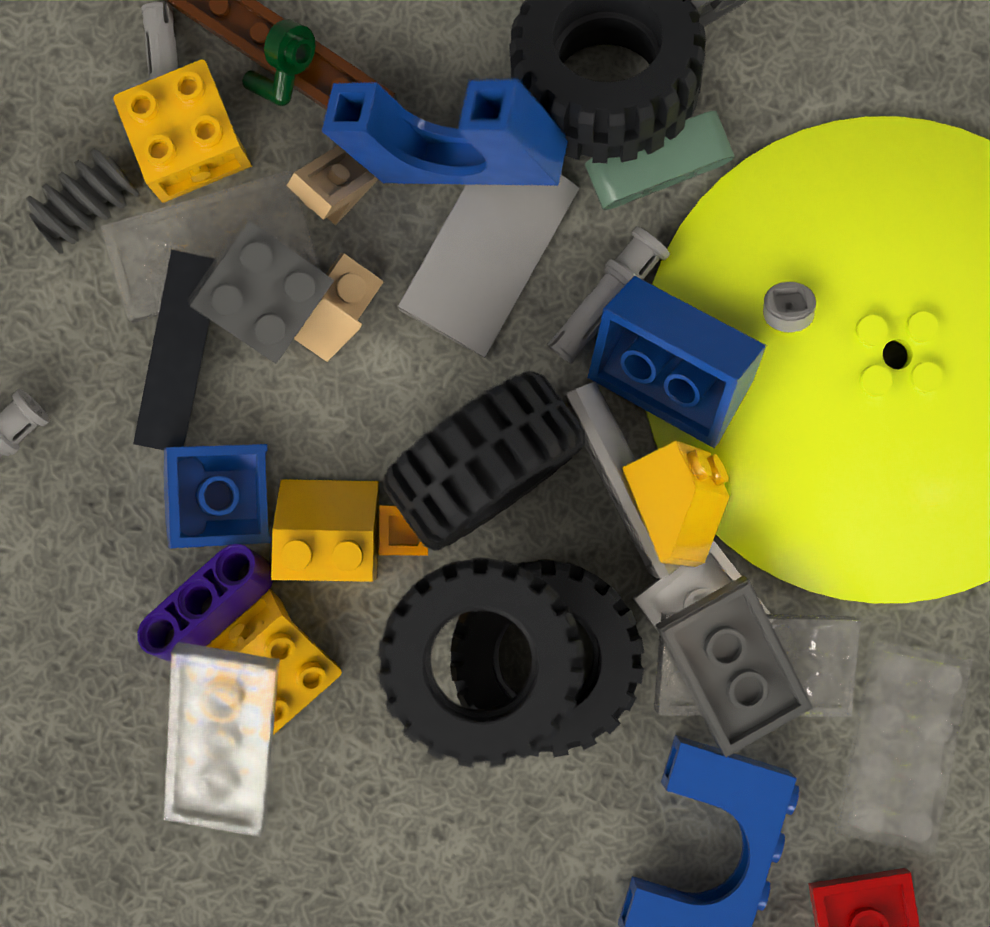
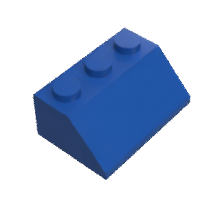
M634 276L603 309L587 378L715 448L754 381L766 345Z

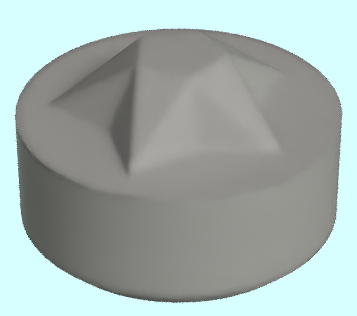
M797 282L778 283L772 286L765 294L764 319L772 328L782 332L801 331L808 327L814 319L816 308L815 295L808 287Z

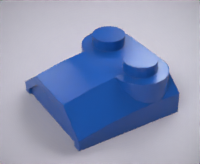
M267 444L164 448L163 474L168 548L271 543L268 526L266 484Z

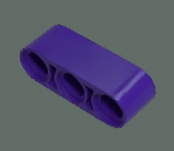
M232 544L226 546L143 619L137 632L140 647L146 653L174 664L186 663L267 593L273 583V580H271V563L245 545ZM250 562L248 574L239 581L238 575L241 568ZM212 595L209 609L202 614L203 602ZM174 629L173 639L165 647L166 635L170 630Z

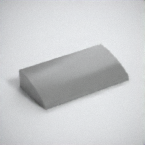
M563 175L560 176L559 186L466 184L398 305L399 310L485 358L579 191V187Z
M597 382L574 389L567 393L562 401L583 428L585 434L584 446L649 574L662 579L673 573L681 565L661 563L622 468L636 461Z

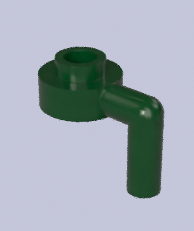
M290 19L281 20L276 23L269 31L264 44L265 58L270 66L276 68L274 81L250 70L243 76V87L278 106L289 104L292 98L295 75L304 71L314 57L316 42L313 32L308 27Z

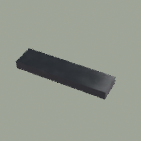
M171 249L134 436V445L163 451L166 447H185L210 325V319L192 308L187 299L215 258Z

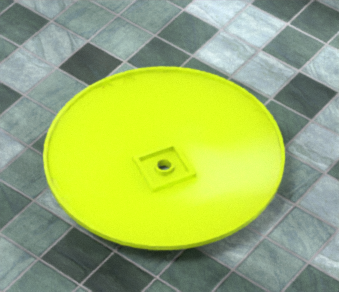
M866 116L837 120L806 128L779 139L744 159L721 177L697 202L667 248L670 255L666 260H661L652 282L653 286L765 344L766 348L754 381L715 448L646 411L656 447L660 449L674 441H679L711 452V455L716 454L720 458L728 475V481L724 485L728 492L729 500L715 535L749 563L779 580L817 594L865 603H910L938 599L990 581V140L958 127L931 120L899 116ZM782 282H797L805 285L814 293L816 298L815 315L808 327L797 332H782L772 328L765 321L763 316L764 298L772 286ZM890 341L898 342L906 349L907 361L901 369L889 367L883 359V349Z

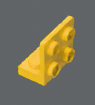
M198 60L114 95L113 100L144 180L162 203L252 167L247 152L233 129L205 60Z
M271 589L196 655L205 682L267 736H273L342 674L340 667L291 621L281 599Z

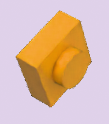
M378 505L377 554L428 556V547L421 543L395 505Z

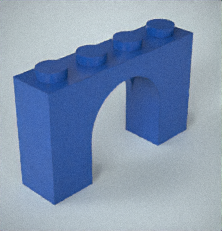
M518 79L469 80L458 129L437 125L411 114L377 82L333 83L322 132L382 183L559 186L568 143L565 133L563 134L559 126Z
M675 735L662 776V785L668 792L714 805L730 813L737 820L741 830V857L736 869L726 881L704 892H683L632 876L618 926L752 927L757 910L763 911L768 902L770 882L766 879L771 862L777 863L783 852L785 835L780 832L786 814L792 815L798 802L799 786L795 785L797 778L787 769L736 753L725 757L719 748Z

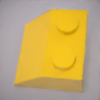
M674 441L622 467L660 562L691 567L704 564L729 500V495L724 485L728 481V475L720 458L716 454L711 455V452Z
M281 479L272 528L271 580L375 581L377 579L379 481Z

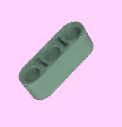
M709 111L685 120L684 129L674 139L669 140L665 136L664 147L651 154H647L645 150L638 152L637 159L621 162L620 157L608 158L607 163H592L591 158L585 163V166L604 211L614 209L721 167L732 161L735 156L717 111Z

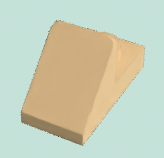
M337 145L295 171L286 186L323 220L328 218L336 225L378 179Z
M345 253L339 254L326 273L335 281L294 338V340L327 362L360 330L363 324L358 319L384 283V281Z

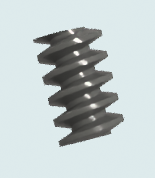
M95 148L91 150L95 164L93 168L79 160L75 162L79 176L77 180L63 172L58 174L63 188L62 191L59 192L48 184L42 186L47 202L43 204L32 196L26 198L31 211L29 215L51 246L60 254L63 253L60 236L72 244L79 241L75 225L88 232H92L95 229L91 213H94L103 220H108L111 218L107 205L108 201L119 208L127 206L123 194L124 189L136 197L140 196L138 190L112 157L104 155Z

